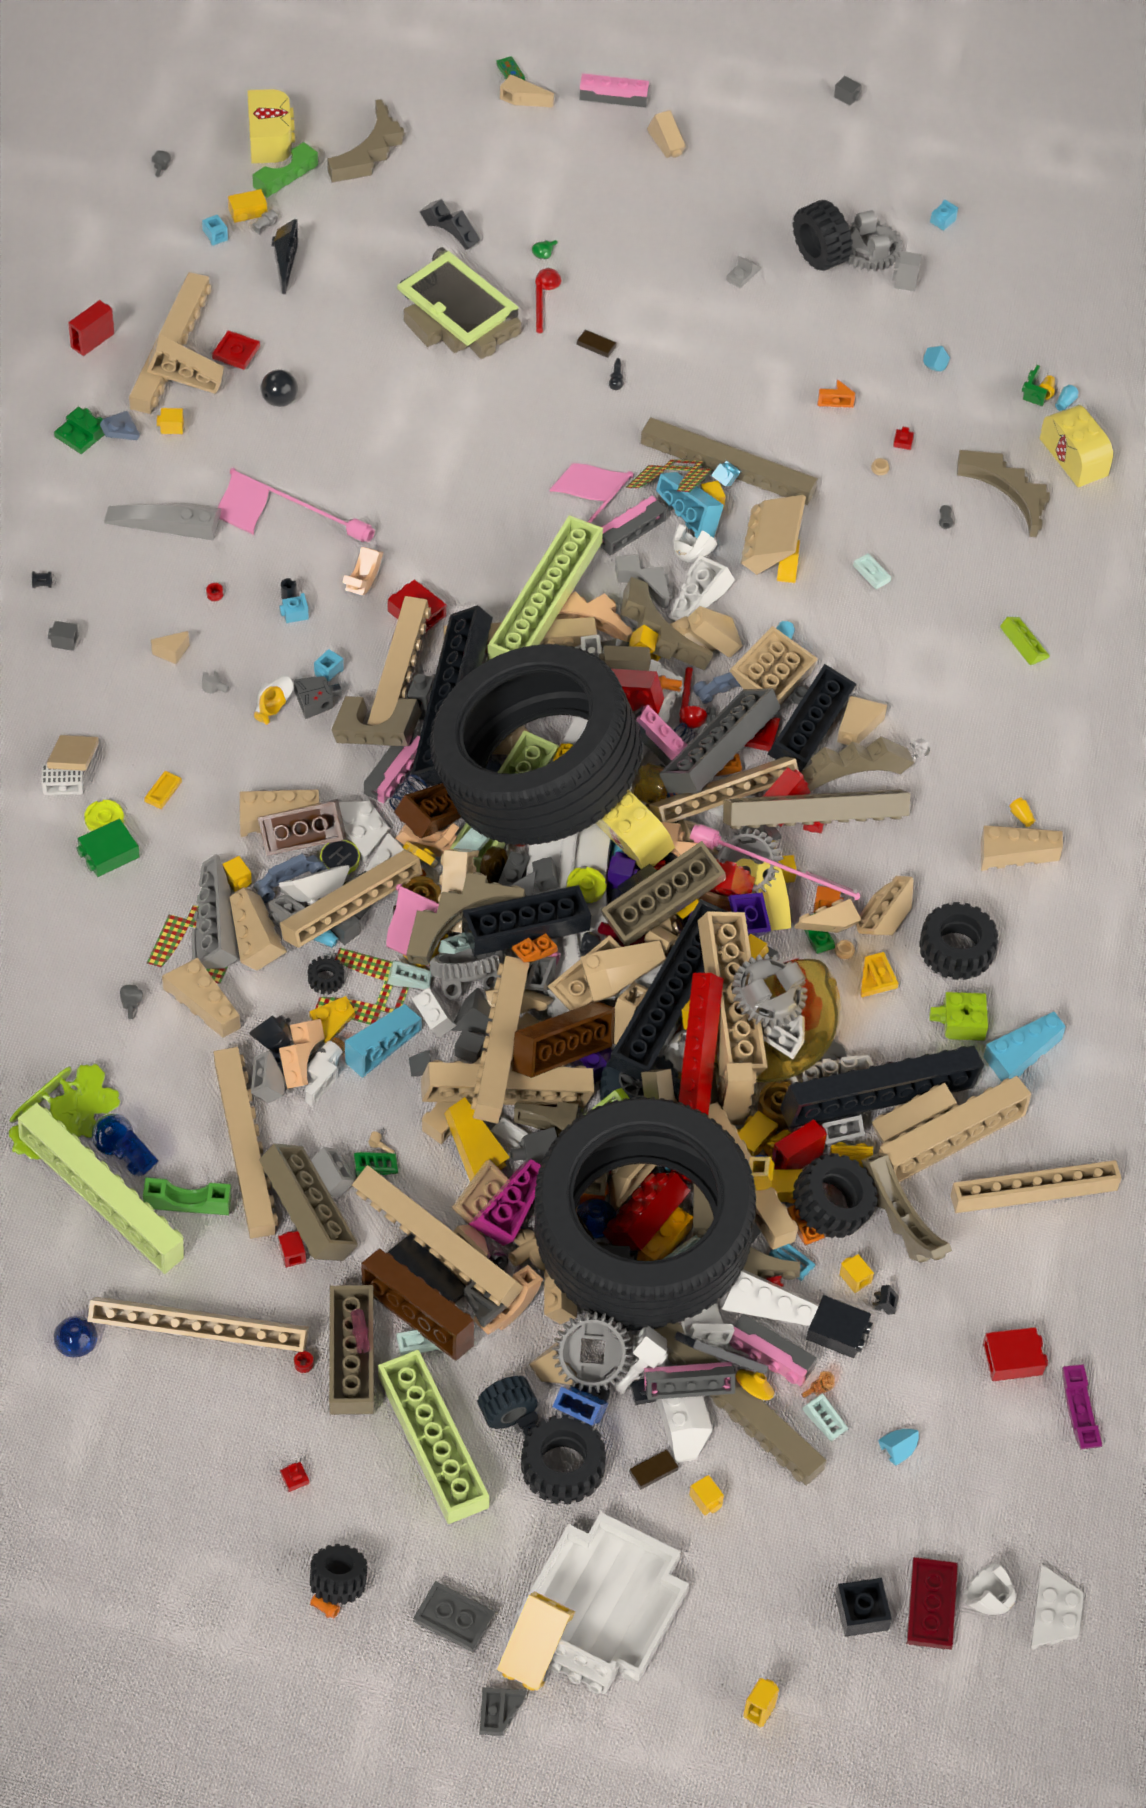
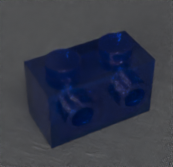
M132 1130L125 1131L110 1145L113 1148V1154L119 1160L123 1159L127 1163V1170L134 1176L145 1175L159 1162Z

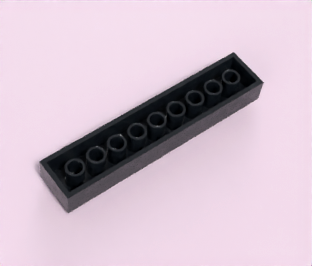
M478 605L450 614L411 772V775H416L423 779L428 787L443 783L435 769L430 749V735L436 714L444 699L447 698V695L457 683L483 662L493 617ZM413 777V778H414L415 780H417L419 783H421L422 785H424L419 779Z
M699 900L612 1051L609 1067L639 1081H642L641 1072L655 1070L683 1020L682 1009L690 1000L693 973H705L698 920L706 912L728 911L704 900Z
M975 1045L961 1046L958 1049L943 1050L931 1055L924 1054L921 1057L906 1058L894 1063L887 1062L880 1066H869L865 1069L850 1070L847 1073L832 1074L824 1078H813L810 1081L794 1082L789 1085L780 1110L789 1129L804 1126L813 1119L818 1123L908 1103L913 1097L923 1095L933 1086L943 1083L946 1084L951 1093L973 1089L984 1067V1063Z

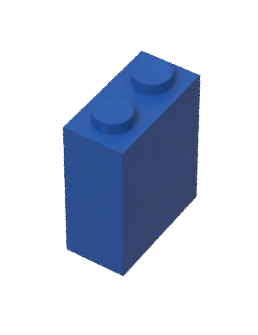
M568 1384L561 1386L552 1407L593 1426L601 1422L609 1403Z

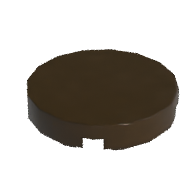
M497 846L489 848L481 861L480 873L487 876L489 884L493 882L498 883L508 860L506 851Z

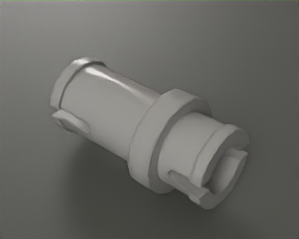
M272 209L269 212H264L260 219L252 223V229L256 233H260L268 225L271 226L274 220L278 219L276 212Z

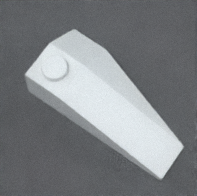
M700 555L688 570V578L686 583L682 584L681 595L676 599L669 619L675 622L684 616L689 617L699 606L707 608L720 598L735 581L728 568Z

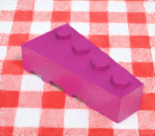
M532 1159L521 1164L469 1225L502 1246L511 1243L535 1198L536 1179L541 1165Z

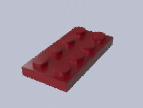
M913 1557L906 1644L952 1650L958 1563Z

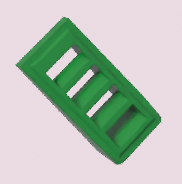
M354 1153L356 1178L367 1165L380 1175L398 1174L395 1153ZM382 1161L383 1167H379L378 1162ZM386 1161H391V1167H387ZM370 1162H374V1167L370 1166Z

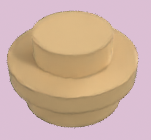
M878 458L872 463L871 470L876 475H885L889 471V464L885 459Z
M842 940L835 946V954L841 959H850L855 953V947L848 940Z

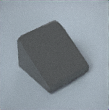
M429 1050L409 1057L411 1077L423 1075L428 1063L431 1062Z

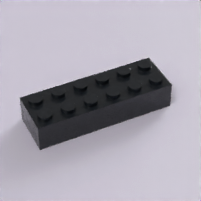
M824 664L767 755L775 760L783 757L795 758L798 770L802 772L857 684Z
M579 885L463 910L462 927L473 955L478 956L509 949L527 938L533 941L544 934H547L550 939L590 931L592 915Z

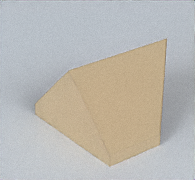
M554 1343L529 1364L541 1382L572 1384L573 1380L571 1379L567 1382L564 1381L567 1376L566 1374H558L562 1367L556 1368L554 1366L559 1362V1359L552 1358V1356L558 1354V1351L552 1350V1347L559 1346L558 1343ZM565 1362L566 1366H569V1368L575 1373L574 1376L577 1377L576 1371L571 1367L569 1363Z

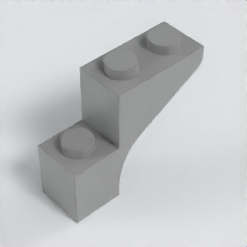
M638 555L616 557L615 572L618 583H628L631 577L648 583L650 597L660 607L668 608L669 600H672V591L667 586L669 585L668 574L664 573L663 567L643 569V562H639Z

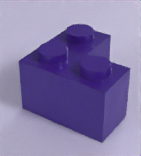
M616 852L615 856L611 858L608 869L607 895L609 890L618 888V885L641 870L636 865V861L631 860L625 853Z

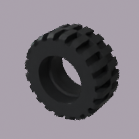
M818 200L802 207L796 212L792 223L794 228L793 235L796 239V245L799 247L798 250L811 267H814L816 270L826 271L849 259L853 249L851 247L853 244L852 234L848 228L847 221L844 219V215L840 213L837 206H834L832 202L827 200Z
M953 902L952 905L946 903L941 908L936 907L926 917L919 941L920 954L924 958L928 967L931 965V970L935 973H941L942 977L947 978L949 976L952 977V980H958L959 978L966 980L970 979L971 976L977 977L981 975V972H985L994 960L998 944V930L996 929L995 922L990 920V916L986 912H981V908L977 906L974 908L969 903H965V905L960 904V902ZM951 933L963 934L969 937L975 943V946L967 949H958L948 945L942 937Z
M837 1153L824 1154L819 1158H815L798 1175V1179L793 1186L795 1189L793 1191V1199H796L794 1205L796 1210L800 1212L798 1215L807 1222L806 1225L810 1229L813 1227L816 1229L815 1232L821 1235L825 1233L826 1237L834 1238L836 1236L837 1238H843L846 1235L850 1236L855 1233L873 1215L877 1205V1197H875L877 1190L876 1187H873L874 1181L872 1177L868 1176V1171L865 1167L862 1168L858 1165V1161L855 1159L852 1161L846 1155L840 1157ZM822 1183H828L837 1187L847 1201V1208L834 1205L826 1197Z
M562 1415V1418L552 1416L549 1417L547 1422L544 1419L538 1422V1427H532L529 1431V1436L525 1437L521 1454V1473H523L525 1483L527 1485L530 1484V1490L534 1494L540 1493L539 1498L545 1501L547 1498L551 1499V1503L558 1504V1501H564V1505L571 1504V1500L580 1502L584 1499V1495L587 1497L592 1495L594 1488H598L601 1484L605 1471V1444L603 1440H600V1433L597 1430L592 1431V1425L584 1424L577 1418L569 1419V1415ZM568 1447L577 1451L584 1459V1463L575 1471L562 1473L549 1468L544 1463L542 1457L553 1448Z

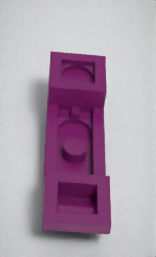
M1084 1364L1062 1367L1066 1402L1080 1450L1102 1447V1441L1098 1425H1095L1087 1390L1088 1380Z

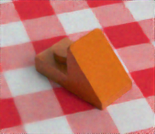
M837 380L835 389H819L817 403L818 406L853 408L855 392L840 380Z

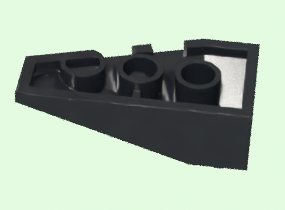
M293 219L277 229L276 236L272 237L271 245L274 247L282 294H286L298 248V219Z

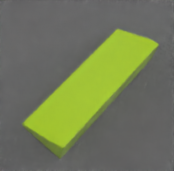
M1006 617L1000 628L1029 665H1034L1050 657L1020 617Z

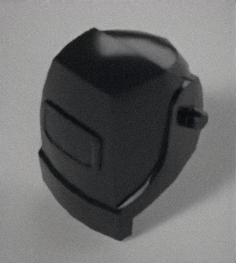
M283 1014L276 1018L272 1015L251 1030L249 1034L267 1049L278 1053L280 1052L279 1048L289 1046L293 1040L289 1023L291 1019L289 1017L285 1018Z

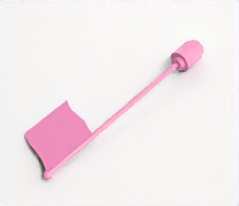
M572 463L549 491L567 493L590 500L604 501L587 521L591 523L628 479L633 478L634 474L632 471L627 473L615 472L591 465Z
M235 468L230 469L231 479L229 486L218 506L222 510L219 519L254 535L256 523L266 505L270 490L345 525L347 535L359 541L370 542L375 533L371 525L354 518L347 523L237 472Z
M695 824L691 831L690 839L694 840V843L703 841L706 847L711 850L714 846L718 847L720 844L855 897V900L860 898V894L858 892L857 894L854 893L849 887L808 871L802 873L721 841L718 830L702 824L700 826Z
M398 884L396 886L398 891L397 905L388 929L386 945L388 948L407 956L406 953L417 910H431L437 913L439 904L402 887V884ZM556 952L549 957H555L557 965L561 954Z

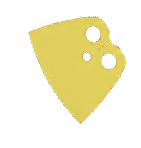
M740 859L736 862L737 866H748L751 869L750 875L755 877L754 884L756 885L764 880L763 872L766 869H770V864L766 862L756 864L751 859ZM774 866V869L778 870L779 873H775L774 877L776 880L769 881L772 886L770 887L765 884L766 892L761 888L758 889L759 893H763L771 931L791 928L790 906L785 879L781 868Z

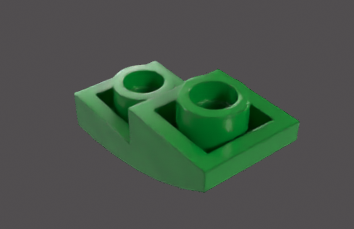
M804 930L816 954L835 949V942L828 932Z

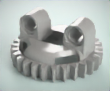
M873 210L857 213L854 223L852 222L851 226H848L852 234L851 239L853 240L851 246L853 249L847 260L848 264H854V268L859 266L861 270L863 268H866L867 271L873 269L874 272L877 268L882 271L883 267L888 269L889 265L893 266L896 257H900L902 250L900 235H896V230L892 231V226L886 227V223L880 225V221L877 222ZM875 234L877 236L870 237L866 246L860 235ZM855 252L868 255L869 261L859 256L856 257Z
M747 828L746 833L743 829H740L739 835L736 832H732L733 838L726 836V843L777 863L783 859L782 856L777 855L781 852V849L776 848L778 843L772 842L773 838L771 836L766 837L767 834L765 832L760 834V831L757 829L752 832L750 828ZM754 838L756 842L742 844L739 839H741V841H748ZM723 845L722 848L716 847L715 849L719 854L713 855L718 862H721L722 859L736 863L740 859L751 858V856ZM770 864V869H766L763 872L764 880L758 885L754 884L752 892L759 893L758 889L760 888L766 892L764 885L772 886L769 881L776 880L774 877L775 873H779L778 870L774 869V865Z
M471 948L456 954L440 953L430 961L431 975L439 978L442 993L448 999L453 1000L461 994V982L480 980L486 990L495 986L496 978H500V975H497L499 963H504L505 959L502 950L474 956ZM489 977H495L492 984H486V980ZM449 985H455V989L452 992H446Z
M766 954L763 959L760 955L756 957V960L751 957L748 962L745 961L742 967H739L738 973L734 975L735 980L732 983V986L735 987L732 990V994H736L733 1001L740 1002L737 1008L744 1009L742 1015L749 1014L748 1021L754 1018L756 1019V1025L761 1021L763 1022V1027H766L768 1023H770L771 1028L776 1023L778 1027H781L784 1023L788 1025L791 1020L794 1021L798 1017L797 1015L801 1014V1009L806 1005L804 1001H806L807 996L803 994L807 992V988H802L806 983V977L797 962L784 964L783 957L780 961H777L776 955L769 959V955ZM750 973L748 985L745 986L746 975ZM776 974L786 993L769 1000L772 993L763 979ZM757 1008H764L772 1011L774 1015L772 1018H769L770 1014L761 1011L756 1013L755 1011Z
M586 1311L585 1318H582L580 1314H577V1321L569 1318L570 1326L563 1323V1327L566 1329L565 1332L558 1330V1334L562 1336L561 1339L554 1338V1341L559 1346L552 1347V1350L558 1351V1354L552 1356V1358L559 1359V1362L554 1366L556 1368L562 1367L558 1374L567 1375L564 1379L565 1382L570 1379L573 1380L571 1387H574L577 1383L580 1384V1391H582L584 1386H587L588 1393L591 1392L592 1387H595L596 1391L599 1392L602 1385L605 1390H608L607 1383L609 1382L616 1386L615 1378L622 1381L620 1372L628 1373L624 1365L631 1366V1362L626 1360V1358L633 1357V1354L627 1352L633 1346L626 1345V1342L631 1338L630 1336H623L627 1331L626 1328L619 1330L621 1322L614 1325V1317L605 1320V1313L601 1318H598L597 1311H595L593 1317H590L589 1312ZM579 1326H581V1327H580L578 1330H576L572 1335L568 1336V1335L571 1334L575 1329H577ZM608 1328H610V1330L616 1335L617 1338H619V1340H617L614 1337V1335L608 1330ZM582 1338L605 1340L603 1364L587 1361L580 1362ZM565 1362L569 1363L571 1367L576 1371L577 1377L574 1376L575 1373L569 1368V1366H566ZM618 1367L617 1370L614 1369L612 1373L606 1376L607 1379H603L604 1375L611 1371L612 1368Z

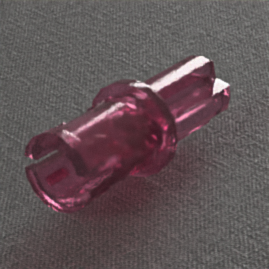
M360 1309L351 1311L352 1335L355 1336L357 1352L362 1353V1349L364 1353L371 1350L368 1339L369 1328L366 1327L364 1312Z

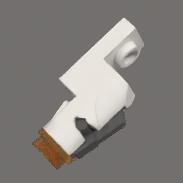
M337 1037L330 1039L309 1056L307 1080L310 1083L307 1085L305 1093L306 1103L311 1106L319 1100L338 1078L336 1065L345 1054V1043Z

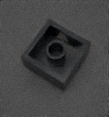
M882 1578L837 1585L835 1598L845 1637L889 1631L892 1618Z

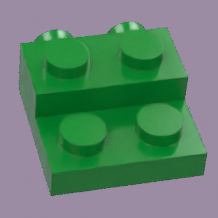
M78 406L66 416V422L54 431V437L79 454H83L105 435L100 426L103 419L101 417L95 418L89 409H82Z

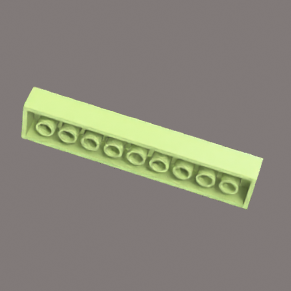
M570 515L568 516L489 642L488 660L514 649L540 645L602 544V527Z
M36 1103L18 1117L19 1138L162 1273L166 1274L184 1258V1238L177 1229L173 1230L163 1216H158L148 1202H143L133 1188L129 1189L119 1175H114L104 1161L100 1162L89 1147L85 1148L75 1134H70L60 1120L56 1121L46 1107L42 1108Z

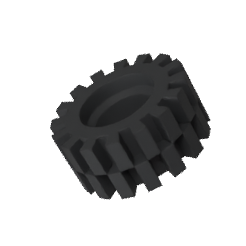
M324 955V959L321 956L317 957V961L313 959L312 964L308 966V984H310V988H314L316 993L321 990L323 995L325 991L329 995L331 990L335 993L338 991V988L341 989L342 983L344 984L343 964H340V960L337 959L335 961L333 956L328 959V955ZM323 971H330L334 976L329 979H322L318 974Z

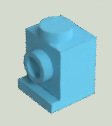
M944 199L942 204L931 213L930 223L944 231L956 221L958 207Z
M218 214L202 220L203 232L211 241L212 246L228 240L227 226Z
M726 460L725 463L718 465L711 476L724 486H731L741 471Z
M304 593L300 594L299 597L282 599V605H279L281 617H285L286 623L309 619L308 605Z
M330 649L314 662L315 676H324L328 682L339 672L344 671V659Z

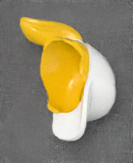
M286 675L281 676L273 682L265 683L260 688L257 695L258 708L254 712L256 720L268 725L270 723L269 716L277 714L281 707L285 705L286 700L293 691V682L290 677Z

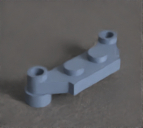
M729 672L713 678V681L709 684L706 681H700L692 689L696 696H699L702 703L707 704L712 701L713 695L720 692L725 693L737 686L741 687V685Z
M302 853L268 869V873L262 880L256 881L253 887L257 894L261 896L263 902L268 903L275 897V892L272 888L278 886L280 882L291 880L308 871L311 874L323 871L327 867L315 855L307 857Z

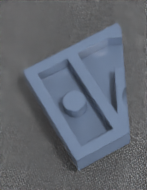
M128 411L104 418L100 423L106 437L138 440L140 436Z

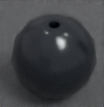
M277 369L264 376L260 390L268 404L283 407L295 399L298 385L291 373Z

